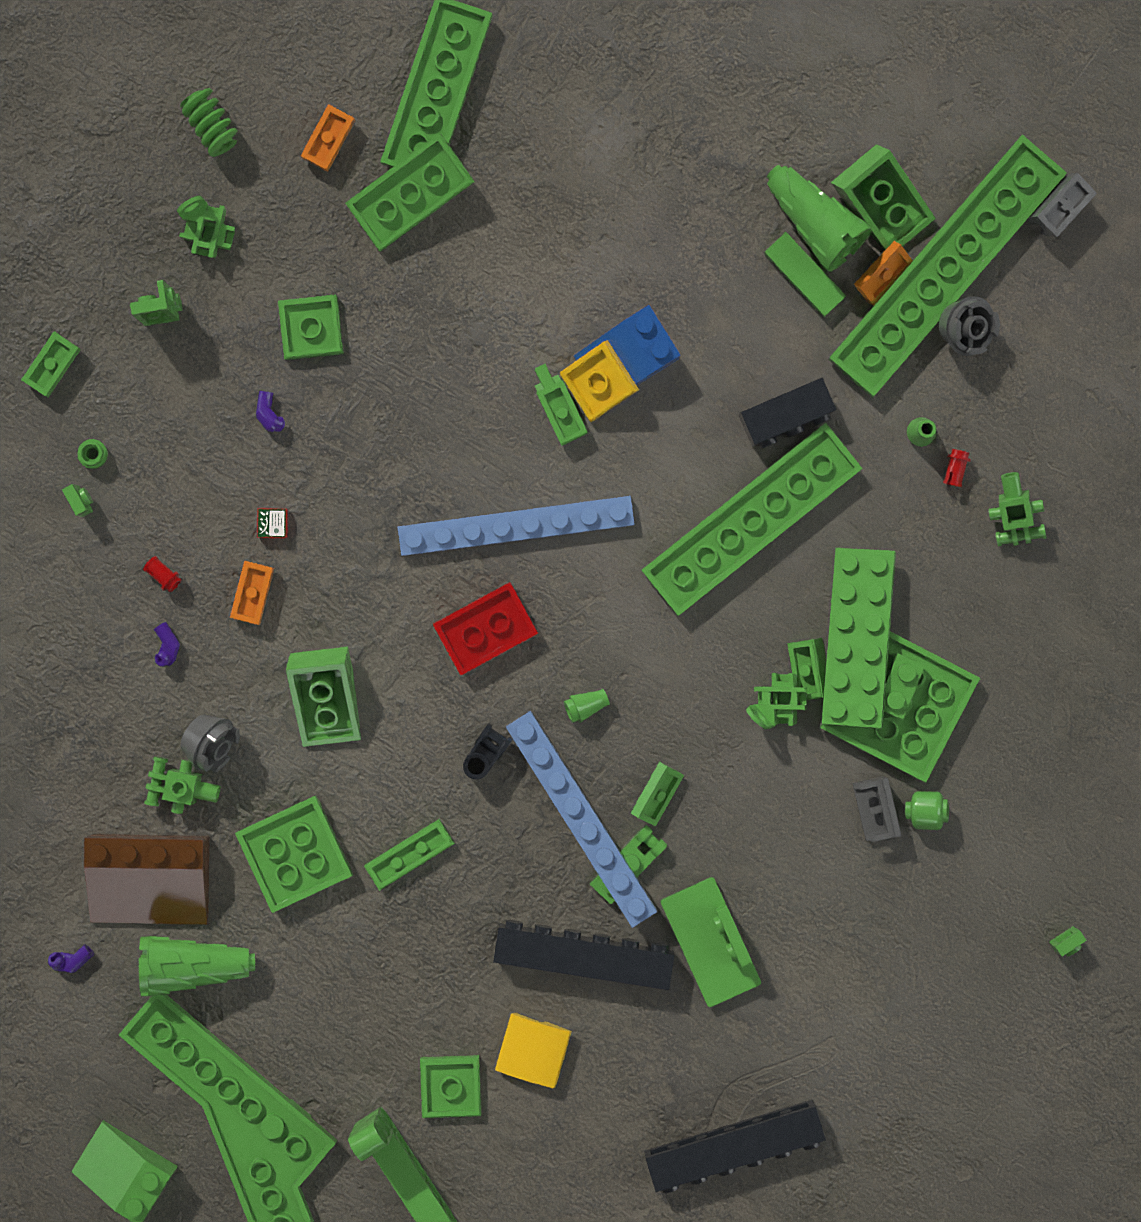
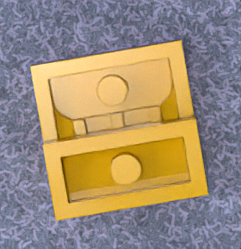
M511 1013L495 1070L531 1083L556 1088L572 1031L546 1021L539 1022L518 1013Z

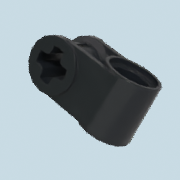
M488 723L464 760V773L471 779L479 780L485 777L513 739L511 737H504L492 728L491 723ZM490 737L492 740H494L495 742H497V743L499 744V746L495 745L493 742H491V741L488 740L487 738ZM472 758H480L484 761L485 769L482 773L474 774L469 770L468 763Z

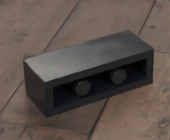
M822 377L742 411L739 414V418L751 446L760 445V448L764 449L777 443L775 437L786 433L789 438L805 431L803 425L814 422L815 426L831 420L830 414L836 411V407Z

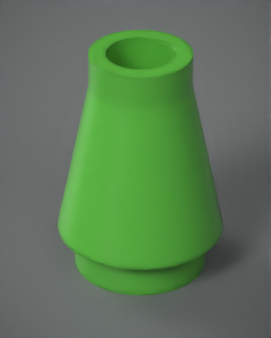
M924 417L915 418L907 427L908 439L916 446L923 447L929 445L936 436L934 422ZM922 425L927 426L928 435L922 433Z
M604 689L570 695L569 699L564 701L565 710L572 723L576 721L581 723L602 708L610 705Z

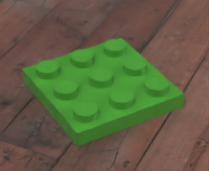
M317 795L235 833L272 913L353 876L352 870Z

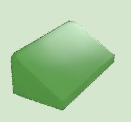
M823 638L787 643L792 673L797 675V687H807V700L824 698L827 661ZM798 692V701H800V692Z

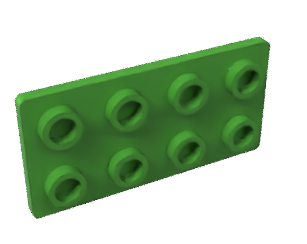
M709 877L661 899V905L708 1007L715 1006L761 984L750 955L713 877Z

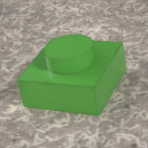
M71 484L62 489L76 516L84 517L93 512L90 506L93 503L92 498L84 487L80 488L78 485Z
M1072 926L1051 940L1049 944L1062 957L1065 954L1066 956H1071L1082 948L1081 944L1087 940L1079 929Z

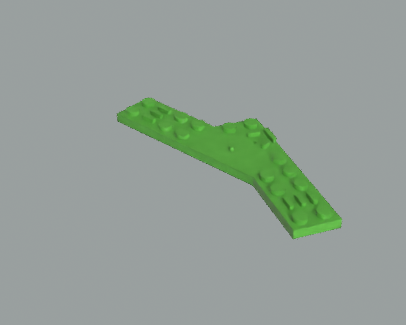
M167 994L151 996L121 1031L119 1036L203 1107L247 1221L314 1222L300 1185L332 1149L337 1139L313 1120L311 1115L294 1100L286 1097Z

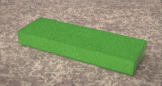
M787 232L764 252V255L823 317L846 297Z
M439 818L371 860L364 867L380 891L455 843Z

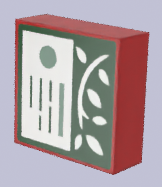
M257 508V538H288V509Z

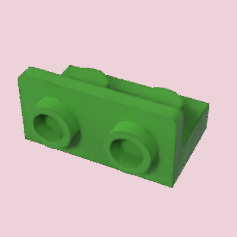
M164 280L157 281L159 298H156L155 295L139 297L138 302L130 303L132 315L144 326L180 320L178 311H182L179 293L175 294L173 287H170Z

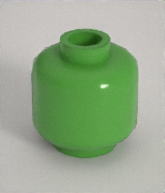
M917 791L913 794L911 802L906 801L905 817L906 819H911L915 829L940 830L943 824L949 821V801L944 799L940 792Z

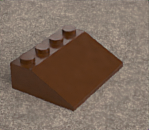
M92 834L85 837L84 873L90 923L207 925L210 836Z

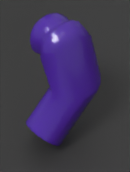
M259 391L256 418L265 430L269 432L282 431L285 421L283 417H277L271 409L274 393Z
M164 622L154 629L162 642L159 653L155 655V662L160 667L172 665L176 661L180 647L175 634L167 622Z
M84 944L75 954L53 952L48 957V964L55 971L75 973L95 954L88 945Z

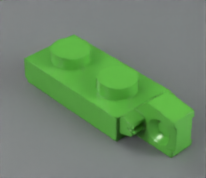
M546 364L535 368V372L540 380V383L535 385L536 394L561 446L588 434L564 381L560 379L559 375L551 377Z

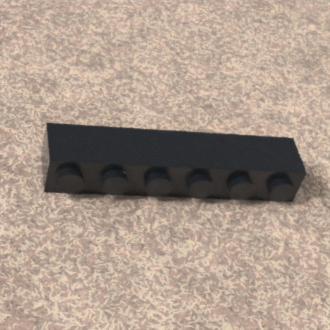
M506 920L505 924H499L493 963L669 990L675 955L673 950H668L669 945L651 943V947L639 945V940L622 938V942L611 941V936L597 933L593 934L592 938L581 936V931L564 929V933L552 931L551 926L536 924L535 928L523 927V922L516 920Z
M808 1100L654 1147L644 1152L655 1192L670 1193L679 1189V1185L688 1182L692 1185L705 1182L708 1179L707 1177L719 1174V1176H726L736 1171L735 1168L744 1165L755 1167L764 1163V1159L775 1156L776 1159L790 1156L793 1150L817 1148L821 1145L820 1142L826 1141L816 1106L813 1100Z

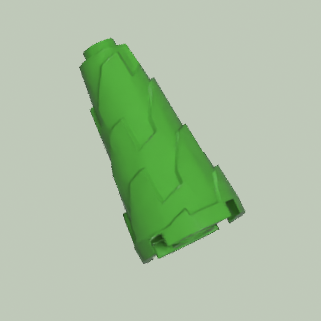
M777 165L767 175L769 180L767 184L770 187L771 193L779 201L782 210L795 224L797 232L809 245L827 271H833L847 261L844 257L850 253L854 255L870 236L872 228L865 221L855 216L834 197L830 198L811 181L804 179L792 167L788 168L787 166L781 167Z
M140 937L139 950H142L143 954L139 958V988L141 997L170 994V991L196 989V986L226 983L227 980L249 977V972L255 971V953L249 954V948L227 947L226 944L196 943V941L169 940V937Z

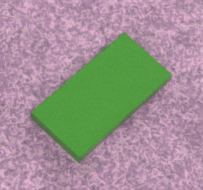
M439 132L345 204L378 250L382 252L475 181Z

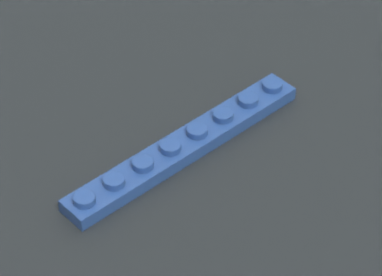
M631 496L398 526L401 556L634 526Z
M532 711L507 725L508 732L631 927L633 928L657 912L656 907Z

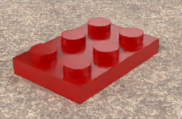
M511 582L433 623L460 676L538 634Z

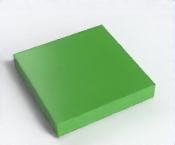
M336 294L278 301L285 360L344 354L338 296Z
M479 1055L420 1058L422 1118L481 1116Z

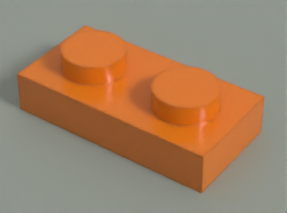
M328 104L306 144L301 158L328 172L355 123V118Z
M893 241L854 285L866 301L874 306L913 260L901 244Z
M244 561L230 618L260 625L274 568Z

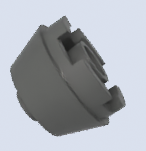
M976 296L967 297L948 305L941 314L939 321V331L942 338L955 352L964 356L981 354L988 349L985 347L990 344L993 336H998L1000 329L998 313L993 312L992 307L986 300Z
M203 714L194 719L185 730L181 740V749L196 770H204L205 772L212 770L217 772L230 760L231 757L227 753L231 749L233 742L239 743L240 731L233 726L229 719Z

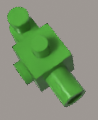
M1018 472L1003 474L1001 480L1004 494L999 495V507L989 509L990 520L1002 519L1004 531L1010 530L1003 533L996 532L998 547L1008 543H1013L1016 546L1019 545L1021 540H1025L1026 544L1032 543V539H1047L1044 524L1029 528V526H1034L1033 513L1044 511L1043 500L1031 502L1029 490L1022 491Z
M154 756L153 770L148 773V777L152 779L151 783H146L145 789L148 790V794L144 804L159 806L160 792L163 793L162 800L173 802L171 812L183 814L184 805H193L197 802V799L217 803L221 786L201 782L202 774L191 772L193 765L190 760L182 759L180 769L173 768L164 773L168 759ZM162 780H165V786L161 785Z

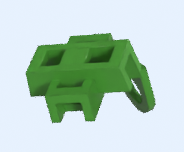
M195 196L178 207V214L181 216V219L186 221L184 233L180 232L179 237L193 242L191 253L216 258L218 248L231 251L235 227L224 225L226 216L224 206L220 205L219 208L211 207L202 196Z
M772 673V687H754V691H758V704L750 705L746 711L751 719L764 729H771L778 724L794 726L797 724V710L807 709V687H797V675L794 673ZM771 692H773V704H771ZM798 692H800V705L798 704Z

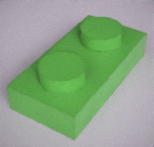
M54 331L21 380L49 398L81 349Z
M896 653L886 677L885 713L904 719L925 664Z
M659 762L631 814L656 826L684 775Z

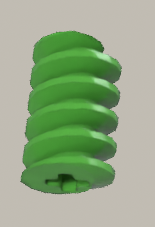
M211 88L196 91L181 102L180 108H183V115L189 118L190 126L196 127L195 134L198 137H202V145L209 147L208 154L211 157H216L227 152L237 144V140H234L233 137L237 134L238 130L237 128L227 130L226 127L231 123V119H220L225 110L224 108L214 110L219 100L217 98L208 100L207 98L213 91Z

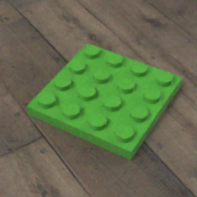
M890 631L887 675L896 653L925 664L904 719L884 712L883 729L821 724L820 728L926 783L980 677Z

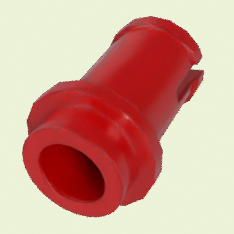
M952 449L951 454L947 455L950 459L943 483L962 487L967 462H971V459L968 458L969 452Z
M156 556L152 557L143 568V571L147 572L162 585L161 589L163 591L167 590L171 593L182 581L177 571L172 572Z

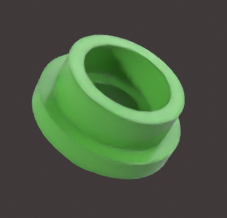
M89 439L84 441L78 448V459L87 468H99L107 460L108 451L101 441ZM92 449H96L98 456L96 459L91 460L89 452Z

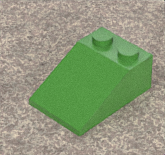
M877 144L831 182L852 213L872 228V237L884 251L893 241L904 246L936 219L891 151Z
M348 647L290 653L286 674L303 747L361 740L354 673Z
M103 1120L73 1168L72 1173L115 1212L131 1222H144L178 1166Z

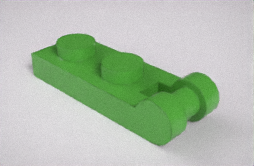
M647 825L643 826L620 851L636 877L667 847V844L662 839L658 840L652 834L653 830ZM642 842L650 848L646 854L637 848ZM598 874L590 882V885L612 904L615 900Z

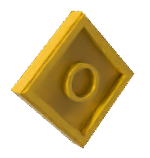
M608 340L602 342L560 372L561 377L590 422L595 421L639 391Z

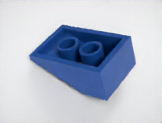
M650 305L628 317L574 355L577 361L596 346L608 340L636 385L641 384L680 358V353Z

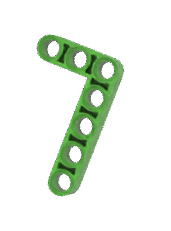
M379 1107L355 1123L348 1138L354 1154L362 1162L370 1156L374 1157L416 1222H457L451 1210L382 1107Z

